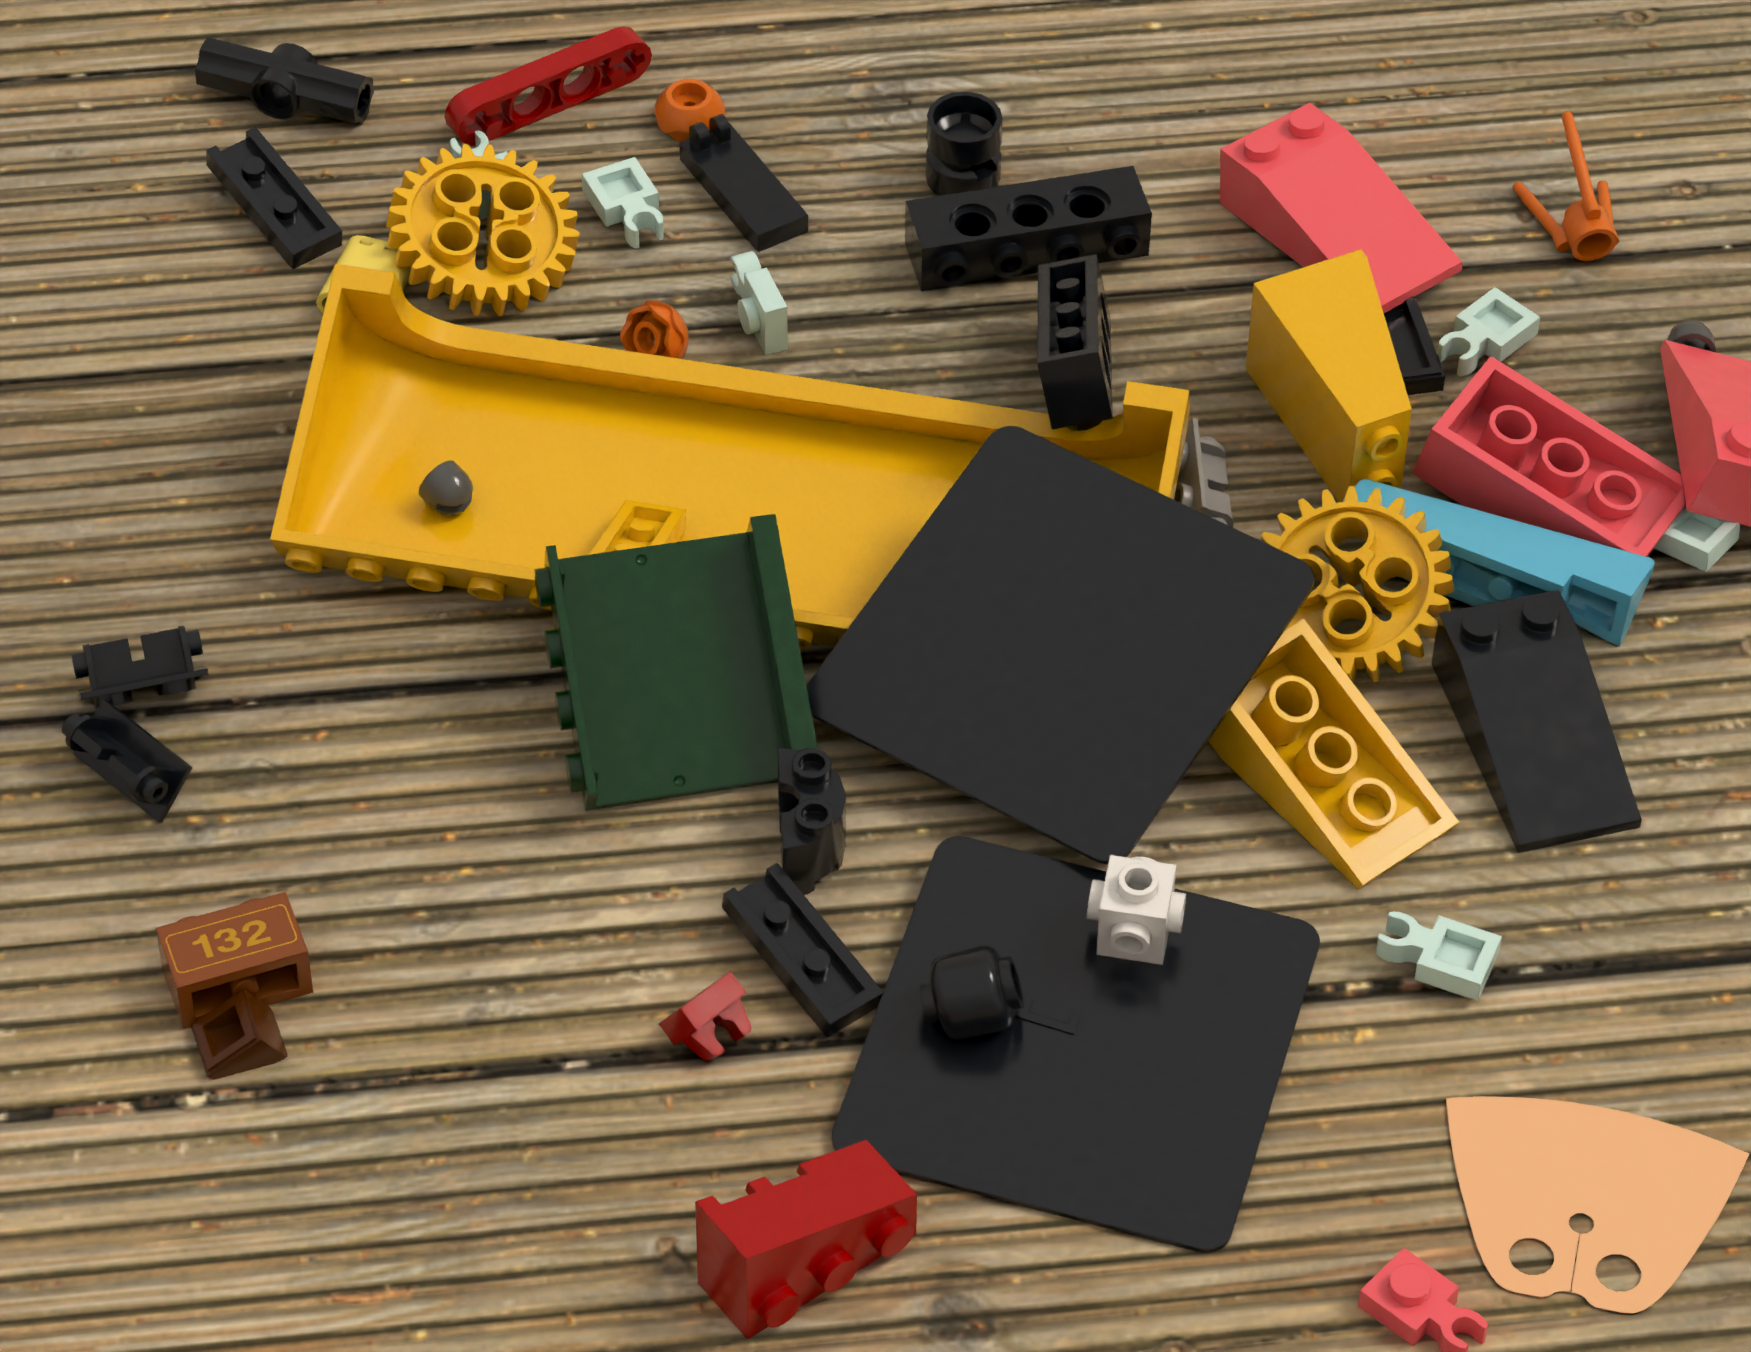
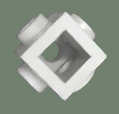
M1110 855L1105 881L1093 879L1088 901L1087 919L1098 921L1096 955L1163 965L1169 932L1181 933L1186 904V893L1174 892L1176 865L1157 862L1148 857L1128 858Z

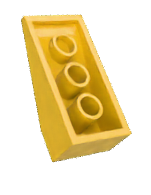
M1305 619L1295 623L1282 633L1208 740L1221 759L1357 889H1361L1455 828L1459 823Z

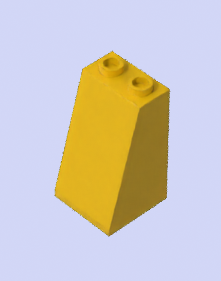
M1360 249L1255 282L1253 284L1246 370L1339 502H1342L1345 499L1348 487H1355L1362 479L1402 488L1412 408L1365 253Z

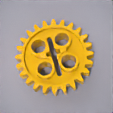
M463 144L460 158L455 159L445 148L439 150L437 164H434L425 157L420 158L417 173L406 170L403 175L401 188H394L387 216L386 227L390 229L387 245L388 248L398 249L395 260L396 267L412 266L408 281L410 285L419 284L427 280L430 283L427 294L428 299L432 300L442 292L449 294V309L453 311L462 300L470 301L471 310L475 316L480 314L483 303H491L496 314L503 316L507 301H512L522 312L527 310L530 295L541 302L546 301L550 286L560 288L565 271H571L580 234L579 231L574 229L578 216L577 211L566 210L570 194L568 192L552 193L556 176L551 174L538 179L535 176L537 161L533 160L523 167L515 165V150L509 151L503 160L495 158L493 146L487 144L483 156H475L470 146ZM482 190H488L490 192V209L485 235L488 242L484 255V269L480 270L475 266L476 248L480 231L478 215L482 202Z
M1354 486L1348 487L1344 502L1338 503L1335 502L1333 495L1328 489L1323 490L1322 507L1314 509L1303 498L1298 500L1301 513L1300 518L1294 520L1283 513L1277 516L1282 531L1281 536L1269 532H1263L1261 535L1262 542L1307 563L1313 572L1314 579L1321 582L1309 594L1287 628L1305 619L1352 682L1355 680L1357 669L1364 668L1371 680L1378 682L1380 675L1379 665L1385 662L1396 672H1403L1401 653L1406 650L1413 656L1422 658L1425 654L1420 635L1435 639L1438 623L1434 617H1438L1439 613L1451 611L1449 600L1442 595L1454 592L1452 575L1444 573L1452 567L1449 552L1437 551L1442 546L1439 530L1435 529L1424 532L1427 523L1425 513L1422 510L1405 519L1406 505L1405 499L1402 497L1394 500L1388 508L1383 507L1381 491L1378 488L1373 490L1367 502L1358 501ZM1358 537L1366 541L1363 547L1356 551L1347 552L1337 548L1339 543L1346 538ZM1316 549L1320 550L1329 558L1331 565L1326 564L1322 559L1310 553ZM1337 573L1340 574L1341 578L1347 583L1346 585H1343L1341 588L1339 586ZM1394 577H1401L1410 581L1406 588L1397 592H1388L1380 588L1385 581ZM1360 582L1362 584L1364 598L1360 595V592L1354 588V586L1358 585ZM1370 605L1383 614L1391 616L1390 620H1380L1372 612ZM1346 619H1358L1365 623L1360 630L1352 634H1342L1334 630L1340 622Z

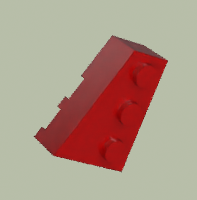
M867 1140L800 1163L796 1171L800 1176L773 1186L766 1177L748 1182L745 1189L748 1195L721 1205L713 1195L695 1202L698 1284L747 1340L767 1327L775 1328L785 1324L796 1314L801 1306L825 1291L835 1292L841 1289L854 1277L857 1271L882 1256L891 1257L899 1253L907 1246L912 1237L916 1235L917 1194Z

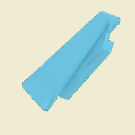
M1362 479L1356 484L1355 490L1359 502H1367L1373 490L1378 488L1381 491L1383 507L1388 508L1394 500L1402 497L1405 499L1406 505L1405 519L1422 510L1425 513L1427 523L1424 532L1435 529L1439 530L1442 546L1437 551L1449 552L1452 568L1444 573L1452 575L1454 592L1445 596L1471 606H1478L1559 590L1575 624L1617 646H1620L1623 642L1653 572L1655 564L1653 559L1372 480Z

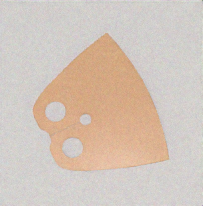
M1473 1096L1446 1098L1455 1170L1478 1252L1487 1271L1499 1286L1505 1290L1543 1298L1551 1296L1556 1292L1570 1293L1571 1290V1293L1582 1296L1590 1305L1598 1309L1628 1314L1646 1310L1670 1289L1698 1250L1723 1210L1749 1156L1747 1152L1700 1133L1656 1119L1599 1106L1524 1097ZM1575 1214L1589 1216L1594 1224L1590 1232L1581 1233L1580 1237L1579 1233L1573 1231L1569 1225L1570 1218ZM1523 1239L1542 1241L1550 1247L1554 1262L1545 1273L1539 1275L1522 1273L1512 1265L1509 1259V1251L1512 1245ZM1610 1255L1628 1257L1639 1267L1640 1281L1633 1289L1627 1291L1608 1289L1600 1283L1596 1276L1598 1262Z

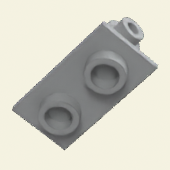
M1192 417L1188 423L1174 500L1233 527L1230 496L1224 493L1228 486L1225 449L1213 437L1206 436L1200 438L1198 419Z

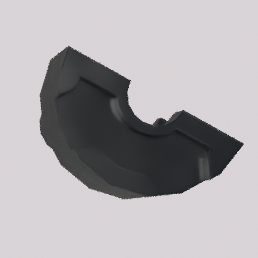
M778 748L779 827L780 833H782L781 868L799 890L806 895L814 891V882L828 875L834 867L839 870L842 866L846 847V793L840 776L832 769L831 759L825 752L816 748H806L803 750Z

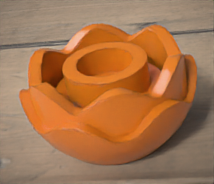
M683 79L674 82L662 91L654 106V113L660 130L665 134H669L677 142L689 139L690 126L703 122L709 130L710 118L720 114L726 117L725 106L718 92L705 82L696 79Z
M647 300L643 305L630 310L626 323L621 330L620 339L626 351L683 359L688 347L689 334L686 323L677 310L664 302Z

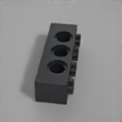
M1134 166L908 200L905 207V246L922 292L1038 273V265L1097 254L1099 263L1149 256L1152 212Z
M1097 254L1038 265L1037 365L1052 430L1064 427L1074 431L1087 430L1096 427L1102 420L1113 419L1111 318Z

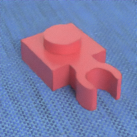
M1405 1248L1392 1258L1360 1290L1358 1307L1412 1346L1425 1334H1428L1437 1341L1441 1352H1468L1469 1345L1455 1336L1458 1333L1469 1334L1480 1344H1483L1486 1340L1488 1324L1484 1317L1473 1310L1454 1306L1457 1303L1459 1286Z

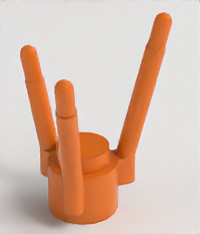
M1565 111L1562 114V121L1582 200L1572 203L1566 209L1562 226H1560L1522 182H1515L1513 190L1552 236L1558 252L1561 253L1570 249L1576 259L1594 261L1608 255L1615 245L1619 243V238L1614 228L1608 183L1603 180L1598 182V196L1596 200L1573 114L1570 111Z

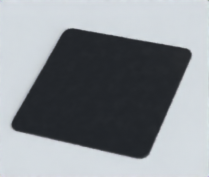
M1017 426L1002 427L994 431L987 438L806 685L811 714L813 718L1095 862L1108 864L1110 855L1127 857L1132 852L1311 593L1314 586L1313 572L1307 563L1023 428Z
M956 836L944 840L937 846L884 988V994L881 996L832 1130L834 1150L836 1151L867 1140L890 1166L901 1175L1196 1252L1210 1253L1222 1249L1230 1241L1319 951L1320 938L1316 929L1301 919L1175 889L1174 892L1186 893L1184 918L1181 933L1169 932L1163 965L1096 955L1098 921L1087 919V909L1093 879L1105 881L1106 871L969 837ZM989 945L994 947L1002 958L1012 957L1019 975L1023 998L1026 994L1035 997L1029 1012L1068 1023L1073 1009L1083 1013L1074 1035L1016 1018L1019 1011L1017 1009L1015 1010L1013 1024L1006 1030L963 1041H955L946 1034L941 1023L932 1025L928 1023L922 1007L919 988L920 985L930 983L931 964L936 958Z

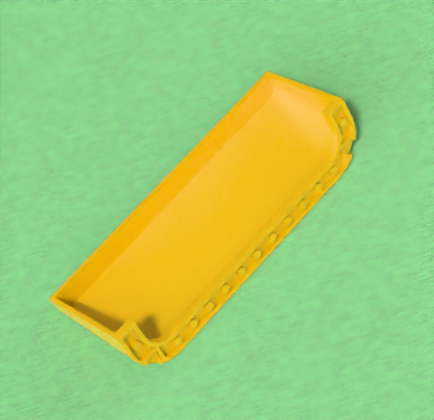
M335 264L270 541L276 551L286 557L285 564L302 572L319 573L322 571V567L346 570L345 573L348 576L365 582H380L383 576L405 579L408 585L423 591L439 592L443 590L444 586L467 589L468 594L482 600L502 601L504 596L508 595L527 598L528 602L533 606L551 610V606H539L535 585L534 569L544 568L546 546L556 545L558 559L588 555L625 500L686 509L685 529L678 542L747 532L750 517L776 514L800 649H809L812 647V643L836 646L978 450L994 431L1006 426L1023 428L1174 500L1190 416L1189 390L1127 381L1123 400V413L1113 416V419L1102 420L1099 425L1087 430L1074 431L1067 427L1052 430L1049 414L456 325L432 317L409 303L404 296L395 272ZM449 460L455 461L468 474L473 484L470 505L464 512L456 515L438 513L419 496V487L425 477L435 467Z

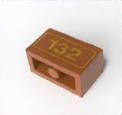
M286 892L265 898L250 899L240 905L200 916L185 917L175 923L156 928L162 970L183 1029L190 1028L192 1023L242 989H245L267 1005L313 993L308 949Z

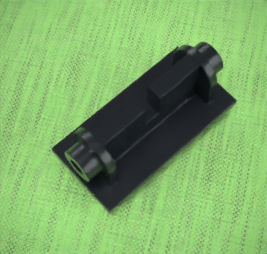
M178 626L175 629L140 635L144 659L132 661L128 638L93 645H83V652L71 654L76 679L88 677L90 683L89 688L77 690L78 696L81 700L93 697L95 708H98L103 699L108 700L113 705L133 701L131 690L157 685L159 696L196 689L194 677L209 675L208 669L204 665L193 667L191 656L203 654L198 629L186 631L185 626Z
M105 699L101 701L94 715L81 716L78 713L73 714L64 722L62 727V733L66 736V745L74 751L73 754L152 818L163 823L193 768Z

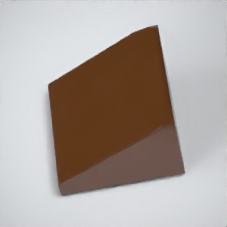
M242 989L191 1024L206 1074L212 1080L271 1065L288 1057L272 1009L245 989Z

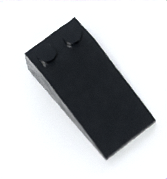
M1554 590L1439 613L1431 664L1517 852L1521 853L1640 828L1641 815L1581 634L1560 591Z

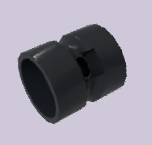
M954 92L938 98L930 106L927 113L926 139L928 148L926 150L927 185L936 195L940 196L998 187L1001 176L1000 146L1002 144L1003 118L1001 109L993 100L978 93Z

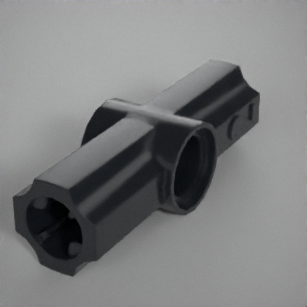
M207 37L199 50L198 63L195 68L197 85L250 97L254 105L261 112L275 119H287L292 117L297 110H302L362 125L369 114L370 103L374 94L373 78L319 65L309 51L291 43L280 44L270 53Z

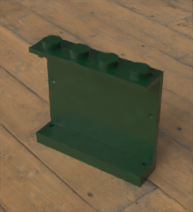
M776 514L750 517L747 532L563 559H558L556 545L546 546L544 568L534 569L536 592L539 606H551L555 629L544 631L546 652L550 669L561 667L565 691L555 692L556 712L560 731L572 730L575 753L565 755L567 778L571 793L582 791L585 811L778 782V748L795 750L806 748L818 749Z

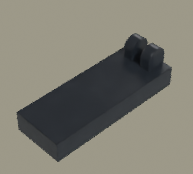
M723 114L710 118L709 130L703 122L689 127V139L679 142L681 162L757 252L808 232V214Z
M256 127L246 131L245 140L222 151L217 146L206 150L207 167L292 270L342 246V229Z
M778 863L767 868L764 877L740 891H737L734 887L723 894L722 909L827 1038L877 1009L884 992Z

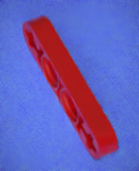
M622 26L611 29L464 89L456 94L446 107L444 116L446 124L464 144L476 146L475 131L478 130L485 133L488 140L491 141L635 81L650 65L651 49L631 27ZM584 66L582 73L573 82L563 85L564 80L573 70ZM529 87H534L533 93L524 102L514 105L515 99L522 91Z

